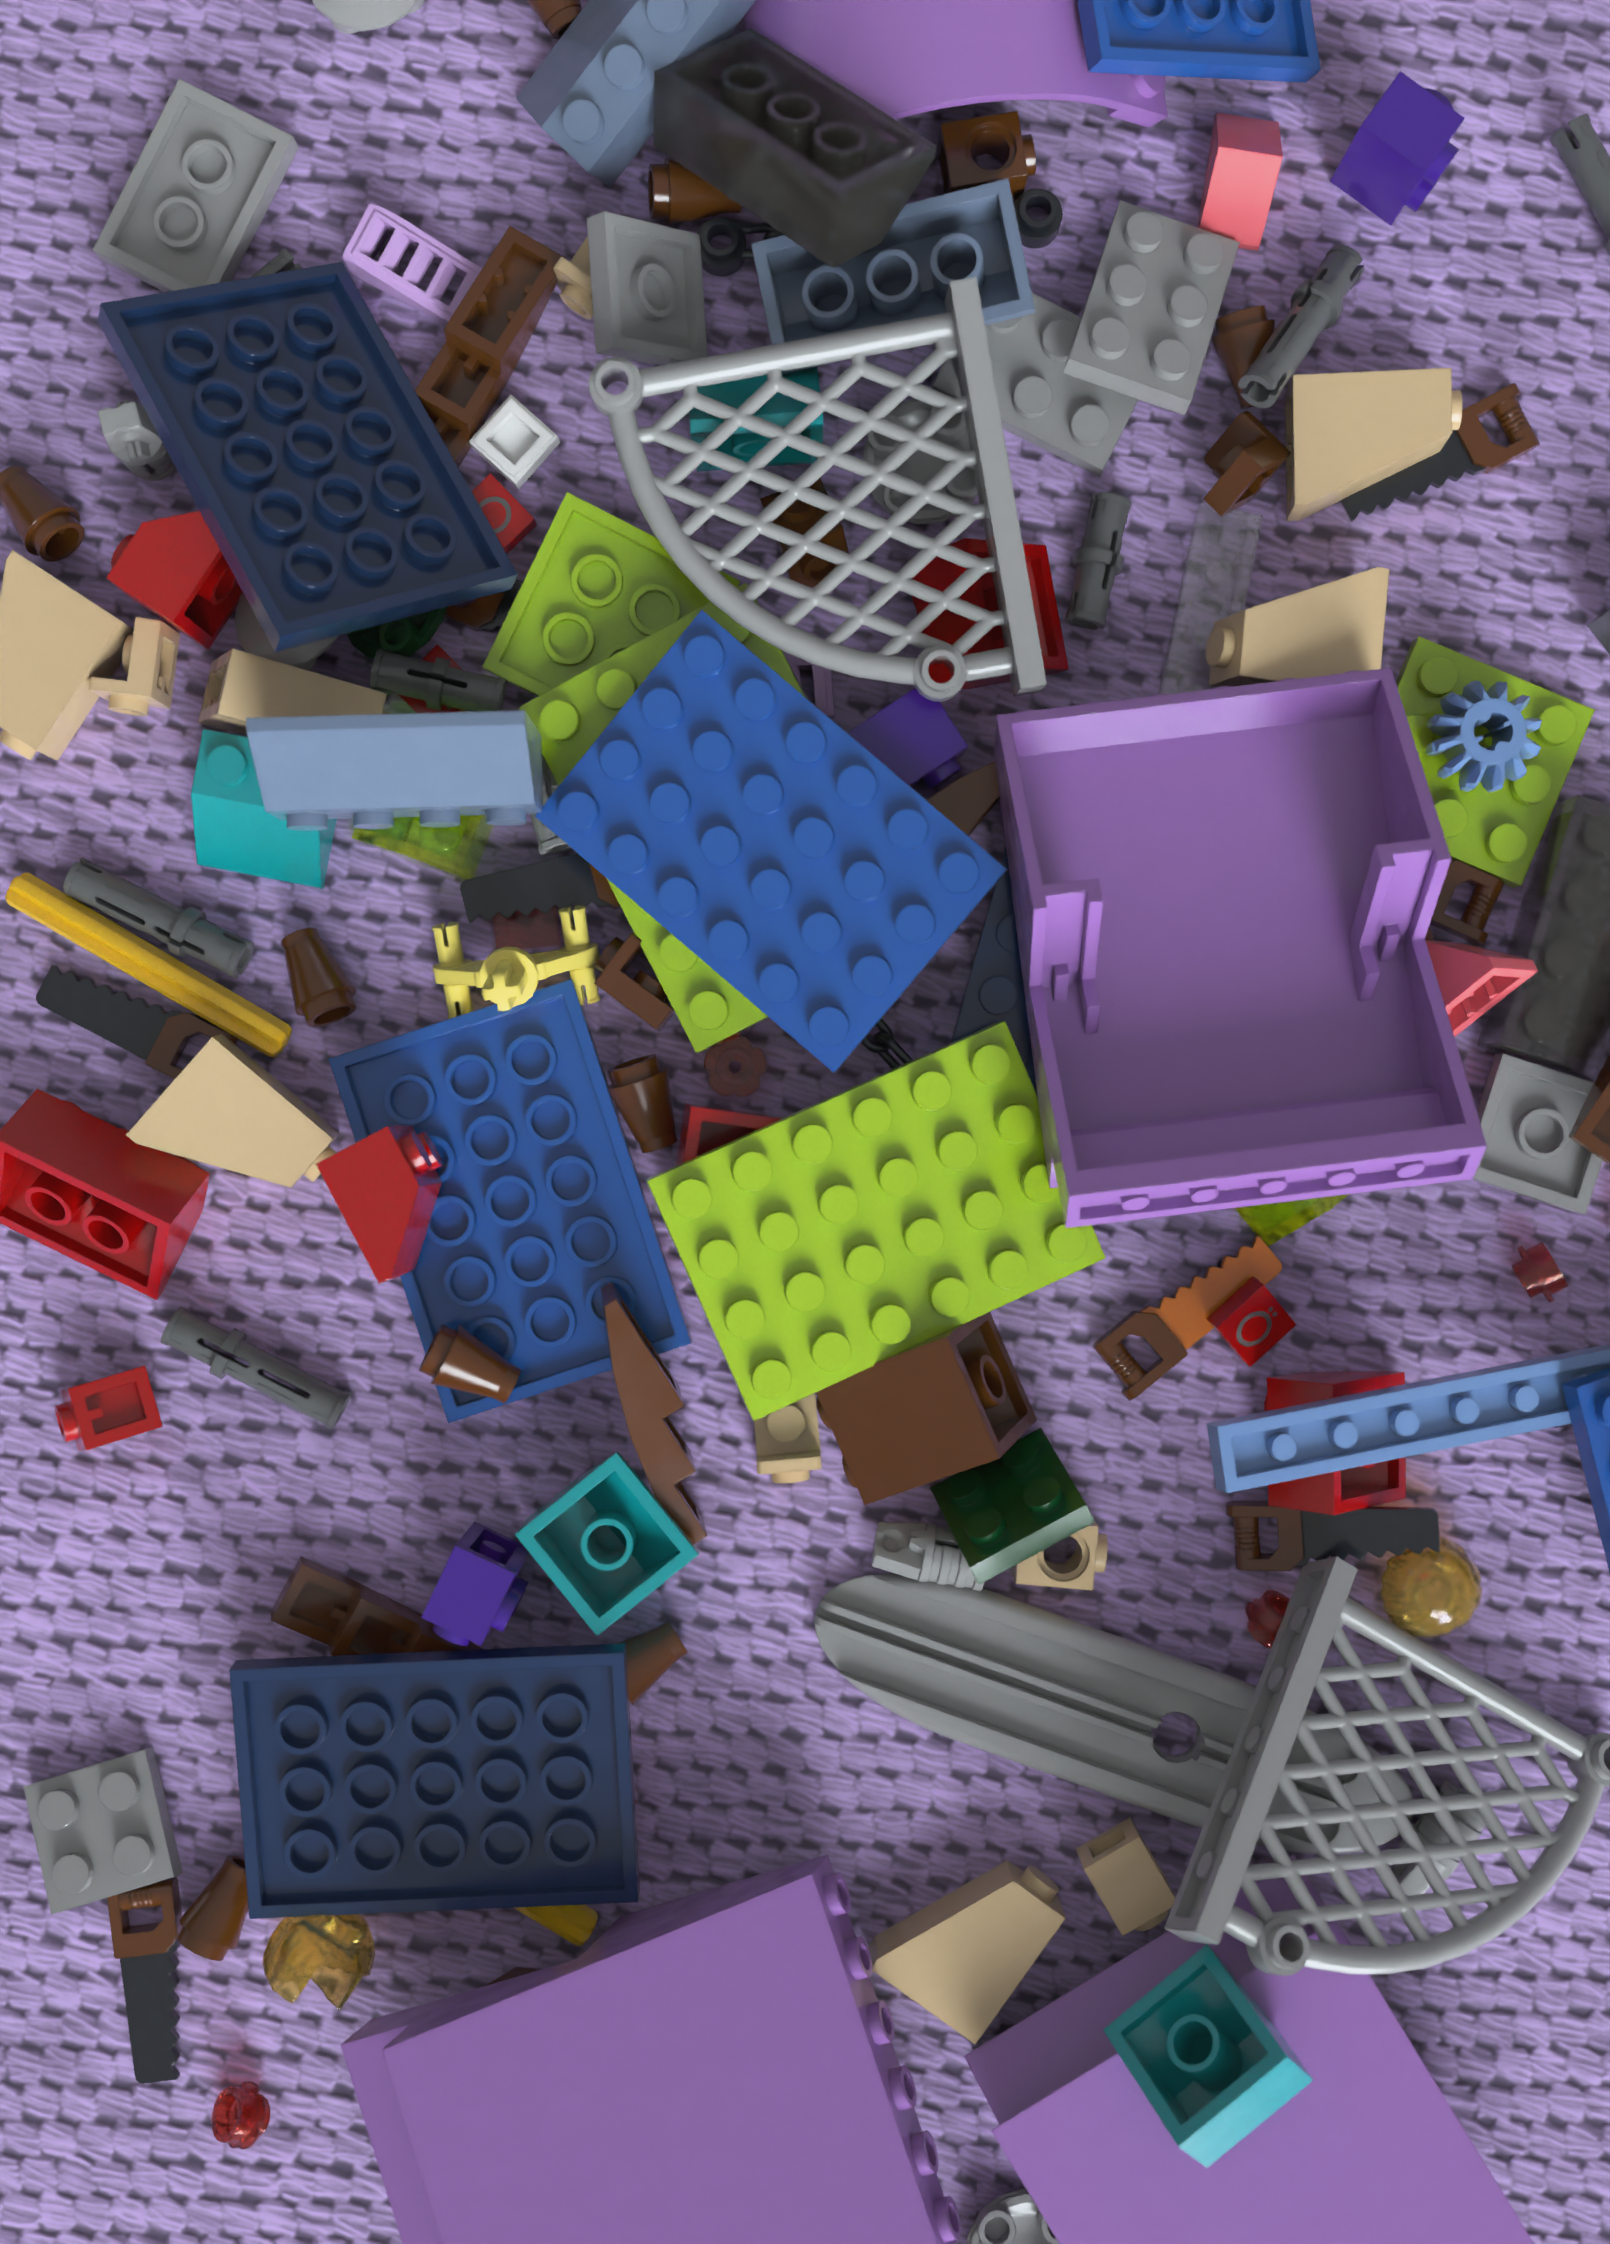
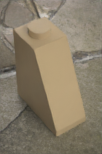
M1451 368L1292 375L1285 393V447L1291 452L1286 459L1287 521H1300L1370 485L1440 452L1451 436L1452 430H1459L1462 420V393L1460 390H1452Z
M12 550L5 561L0 594V727L2 728L0 742L29 760H32L38 751L58 761L100 697L89 690L90 678L111 679L122 663L124 642L128 635H133L134 630L14 550Z
M1376 567L1242 610L1215 621L1214 629L1206 645V660L1210 665L1209 686L1234 687L1276 682L1287 678L1301 679L1343 674L1353 670L1368 671L1381 669L1390 569Z
M231 649L211 663L198 723L247 735L246 718L390 714V712L383 710L387 693Z
M220 1034L211 1037L126 1136L139 1145L291 1188L303 1175L311 1182H314L321 1175L316 1163L337 1153L329 1145L340 1133L231 1040Z
M1006 1860L876 1935L868 1946L872 1959V1971L976 2045L1066 1919L1059 1896L1056 1895L1059 1888L1039 1869L1028 1865L1025 1871H1022Z

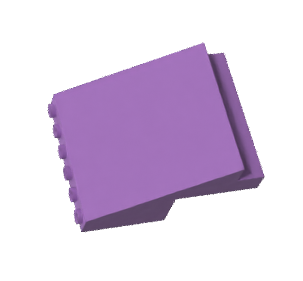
M1391 668L1368 671L1353 670L1343 674L1301 679L1287 678L1276 682L1234 687L1220 686L1209 690L1175 694H1154L1142 698L1088 702L1082 705L1042 710L1027 709L1016 713L996 715L995 764L1049 1188L1058 1187L1065 1228L1473 1179L1487 1144L1425 941L1451 862V856Z
M828 1854L623 1915L576 1960L371 2019L341 2044V2048L402 2244H956L961 2236L959 2213L952 2197H944L936 2174L939 2168V2160L934 2139L928 2130L922 2131L914 2109L916 2105V2089L913 2077L907 2066L899 2065L892 2044L894 2040V2024L890 2010L883 2000H877L870 1979L873 1967L869 1948L861 1936L856 1937L848 1915L851 1908L849 1890L844 1877L839 1872L834 1873Z
M1294 1854L1289 1857L1291 1861L1297 1860ZM1301 1875L1300 1877L1318 1907L1326 1906L1308 1876ZM1284 1877L1255 1881L1272 1912L1302 1909ZM1240 1887L1234 1905L1258 1918ZM1337 1921L1327 1922L1339 1944L1351 1945ZM1311 1924L1301 1925L1308 1938L1319 1940ZM1167 1931L964 2056L999 2123V2126L991 2130L1059 2244H1534L1369 1974H1345L1304 1966L1299 1972L1289 1976L1267 1974L1257 1969L1251 1962L1246 1944L1228 1933L1223 1932L1219 1945L1208 1944L1272 2021L1313 2078L1311 2083L1208 2168L1177 2146L1103 2031L1104 2028L1207 1943L1187 1942Z

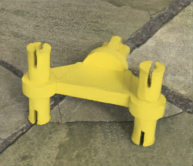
M576 905L574 907L575 925L573 923L571 906L558 910L565 947L559 950L529 954L518 947L505 946L494 950L485 960L477 961L463 959L459 922H449L446 927L445 923L433 925L432 931L434 932L440 963L432 967L435 983L443 984L448 1019L473 1011L469 986L482 988L484 1001L491 1000L497 1004L498 1011H507L529 1000L533 996L539 980L569 971L570 979L573 980L581 1005H584L586 999L584 986L587 1003L598 1002L600 996L598 995L597 985L594 984L596 976L593 964L597 962L600 956L598 944L589 943L590 939L585 914L586 907L583 905Z

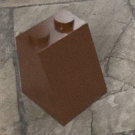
M990 1312L879 1361L868 1369L816 1392L817 1409L820 1418L826 1427L832 1429L843 1454L842 1464L845 1475L851 1485L858 1488L864 1505L1000 1459L1037 1421Z

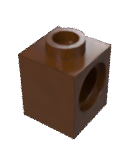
M1018 111L941 123L937 153L944 194L1007 178L1009 179L1013 200H1016L1024 192L1027 177L1033 176L1036 173V156L1031 134L1021 135ZM989 154L997 157L1003 166L995 170H985L979 167L973 159L979 155Z

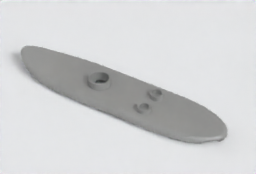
M898 1574L869 1575L843 1582L832 1588L821 1598L814 1615L815 1631L819 1643L839 1672L861 1692L895 1714L950 1739L1201 1829L1207 1818L1257 1687L1223 1673L986 1589L976 1591L968 1587L958 1588L950 1584L940 1585L932 1581L922 1582ZM1306 1709L1304 1716L1316 1715L1317 1713ZM1178 1712L1194 1719L1197 1729L1196 1741L1185 1753L1175 1756L1167 1755L1153 1743L1152 1729L1158 1728L1159 1724L1162 1723L1160 1718L1165 1714ZM1338 1728L1310 1730L1327 1760L1355 1758ZM1297 1736L1286 1765L1311 1762ZM1363 1741L1371 1756L1381 1755ZM1396 1769L1380 1771L1397 1801L1413 1799L1408 1784ZM1364 1772L1337 1775L1353 1805L1381 1803ZM1321 1777L1292 1779L1309 1810L1338 1807ZM1279 1785L1267 1815L1294 1812ZM1406 1815L1409 1822H1411L1413 1815ZM1390 1817L1363 1820L1377 1846L1390 1842L1400 1835ZM1347 1822L1319 1825L1335 1854L1363 1851ZM1303 1827L1274 1830L1285 1851L1318 1854ZM1259 1835L1256 1844L1266 1847Z

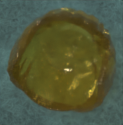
M1440 1536V1552H1435L1426 1546L1421 1554H1416L1406 1548L1401 1556L1395 1555L1388 1559V1568L1381 1577L1382 1588L1380 1595L1384 1600L1383 1609L1388 1614V1620L1413 1636L1432 1638L1449 1634L1454 1629L1467 1624L1475 1610L1479 1607L1483 1587L1480 1584L1482 1580L1480 1571L1469 1558L1465 1549L1457 1543Z
M317 1914L303 1917H284L271 1933L263 1954L264 1974L272 1990L291 2003L296 2001L311 1978L322 1990L327 2000L340 2010L362 1977H367L371 1973L375 1957L374 1939L369 1924L360 1914L328 1916Z

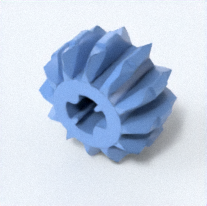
M1472 681L1463 687L1462 696L1454 692L1446 695L1440 701L1444 714L1434 715L1428 720L1426 726L1433 733L1442 737L1427 745L1425 752L1431 756L1444 754L1447 762L1440 766L1438 776L1445 779L1460 771V790L1469 792L1475 789L1479 782H1481L1484 789L1489 793L1503 788L1505 778L1512 781L1522 778L1527 773L1523 759H1531L1537 756L1541 749L1535 741L1529 739L1526 735L1539 729L1543 720L1534 717L1524 719L1521 711L1527 707L1530 696L1521 695L1508 702L1507 682L1500 681L1493 684L1488 691L1485 690L1480 681ZM1480 725L1488 730L1483 736L1475 737L1474 729ZM1491 736V746L1485 749L1479 745L1478 742L1483 737Z

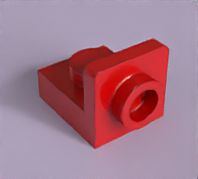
M145 1366L63 1389L61 1394L64 1403L54 1406L63 1440L65 1442L75 1440L79 1451H87L163 1427Z

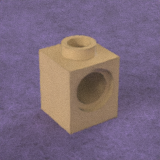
M1094 1522L1070 1535V1537L1076 1540V1548L1072 1557L1062 1563L1049 1562L1044 1559V1550L1011 1567V1575L1016 1584L1093 1591L1095 1572L1104 1573L1106 1568L1107 1535L1098 1533L1099 1526Z
M1131 1817L1076 1848L1085 1873L1122 1936L1134 1929L1137 1931L1149 1930L1160 1924L1167 1917L1169 1909L1174 1904L1175 1895Z

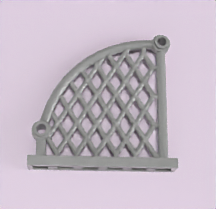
M977 277L949 282L945 298L946 313L639 370L632 362L621 357L606 358L593 368L589 377V391L593 403L602 414L609 417L620 463L633 496L653 533L687 578L714 605L743 628L776 648L816 666L859 678L914 685L920 695L936 702L946 701L954 697L961 690L965 682L1007 674L1010 675L1013 697L1038 693L1047 685ZM935 344L936 347L906 377L868 363L865 357ZM951 358L955 359L961 397L956 398L921 384L942 363ZM849 359L852 362V365L822 393L785 379L781 373ZM767 375L768 378L738 408L698 393L697 388ZM861 376L893 389L869 412L837 400ZM621 381L627 384V388L621 394L612 395L606 392L607 387L613 382ZM683 390L684 396L652 426L638 427L635 412L641 406L644 397ZM777 392L808 404L784 428L753 415ZM907 396L939 408L916 431L883 419ZM693 407L725 420L701 443L669 431ZM824 411L855 423L831 447L800 435ZM959 412H964L970 450L964 452L930 438ZM739 427L772 439L748 462L716 450ZM871 430L902 443L878 466L847 454ZM655 441L685 453L687 456L662 478L653 474L644 451L643 443ZM786 446L818 458L794 482L763 469ZM917 449L949 462L925 485L893 473ZM703 461L734 473L711 497L679 485ZM833 465L865 477L841 501L809 488ZM973 465L980 504L971 505L940 492L965 467ZM750 480L781 493L757 516L726 504ZM880 484L911 496L888 519L856 507ZM663 495L698 509L680 525ZM795 500H800L828 512L804 535L772 523ZM926 503L958 515L934 539L903 526ZM712 515L745 527L721 550L690 539V536ZM843 518L874 531L851 554L819 542ZM982 519L989 557L980 558L949 544L975 520ZM759 534L791 546L768 569L735 557ZM890 537L921 550L897 573L866 561ZM806 553L838 565L814 588L782 576ZM936 556L967 568L943 592L912 580ZM724 568L754 580V582L741 592L728 582L719 571ZM852 572L884 584L860 607L828 595ZM992 572L998 611L991 612L959 599L984 573ZM769 587L800 599L781 619L754 602ZM898 591L930 603L907 626L875 614ZM815 606L847 618L825 640L794 627ZM944 610H949L976 621L953 645L922 633ZM862 625L894 637L877 653L861 651L841 645ZM1001 625L1005 648L963 655L994 626ZM908 644L924 649L918 658L896 656ZM936 663L945 665L950 671V681L946 683L934 682L928 674V667Z
M1337 1556L1309 1562L1302 1567L1164 1927L1167 1931L1187 1942L1217 1945L1220 1943L1223 1932H1226L1246 1944L1249 1958L1257 1969L1273 1975H1293L1299 1972L1303 1966L1345 1974H1393L1427 1968L1463 1956L1495 1939L1523 1918L1553 1887L1573 1859L1585 1837L1604 1788L1610 1786V1734L1581 1735L1349 1598L1348 1596L1358 1569ZM1343 1624L1398 1656L1397 1661L1363 1664L1342 1629ZM1331 1641L1334 1642L1347 1666L1322 1668ZM1411 1664L1465 1696L1464 1701L1431 1704L1410 1669ZM1398 1676L1415 1706L1388 1708L1371 1678ZM1356 1680L1372 1710L1345 1712L1328 1682ZM1315 1687L1329 1713L1304 1716ZM1478 1705L1485 1707L1532 1735L1531 1741L1498 1744L1478 1710ZM1466 1716L1482 1746L1457 1748L1440 1718ZM1424 1720L1441 1750L1414 1752L1397 1722ZM1382 1724L1398 1754L1371 1756L1354 1726ZM1338 1728L1355 1758L1327 1760L1310 1730ZM1297 1736L1311 1762L1286 1765ZM1545 1744L1567 1756L1568 1768L1578 1779L1574 1790L1566 1785L1544 1748ZM1533 1756L1550 1785L1524 1788L1507 1758ZM1492 1760L1508 1789L1482 1792L1465 1762ZM1450 1764L1467 1794L1440 1796L1423 1766ZM1407 1768L1424 1798L1397 1801L1380 1771ZM1364 1772L1381 1803L1353 1805L1337 1775ZM1321 1777L1338 1807L1309 1810L1292 1779ZM1279 1785L1294 1812L1267 1815ZM1562 1799L1569 1803L1556 1831H1550L1533 1802ZM1518 1804L1534 1833L1508 1836L1491 1806ZM1476 1808L1493 1838L1466 1841L1449 1811ZM1434 1813L1450 1843L1423 1846L1406 1815ZM1390 1817L1408 1848L1380 1851L1363 1820ZM1347 1822L1364 1853L1336 1856L1319 1825ZM1303 1827L1319 1858L1291 1861L1274 1830ZM1259 1835L1275 1863L1249 1865ZM1545 1847L1528 1870L1518 1850ZM1502 1853L1518 1882L1493 1886L1475 1855ZM1459 1857L1477 1888L1450 1891L1432 1860ZM1416 1862L1434 1893L1406 1896L1389 1865ZM1373 1867L1390 1898L1362 1901L1345 1870ZM1329 1872L1346 1903L1318 1907L1300 1876ZM1284 1877L1302 1909L1272 1912L1255 1881ZM1240 1887L1258 1918L1234 1905ZM1484 1902L1488 1906L1481 1913L1468 1920L1459 1905ZM1443 1908L1454 1927L1429 1936L1415 1911ZM1399 1913L1415 1941L1387 1945L1371 1916ZM1355 1918L1370 1945L1339 1944L1327 1922ZM1311 1924L1319 1940L1308 1938L1301 1925Z

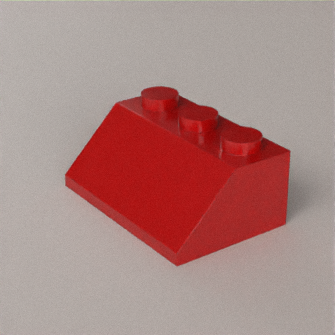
M37 1088L0 1129V1224L158 1300L203 1211L210 1173L197 1167L193 1162L184 1157L174 1156L164 1151L136 1144L126 1136L129 1130L117 1128L83 1111L76 1104L67 1100H60Z

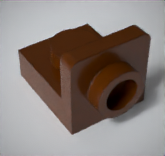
M1245 411L1239 414L1204 457L1205 463L1213 470V475L1218 481L1203 499L1221 517L1239 508L1256 496L1289 457L1291 452L1250 412Z
M634 932L630 934L625 942L615 937L595 963L594 968L599 970L601 975L594 984L653 1028L661 1031L675 1012L663 1003L667 995L662 986L641 970H639L633 980L625 975L626 971L643 950L640 945L642 940Z

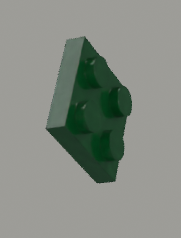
M1042 1428L1018 1439L1000 1459L953 1474L951 1477L930 1488L979 1585L1095 1522L1085 1501Z

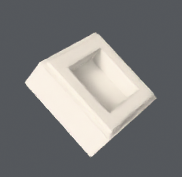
M510 394L469 440V443L481 457L519 490L560 444V440L552 430Z

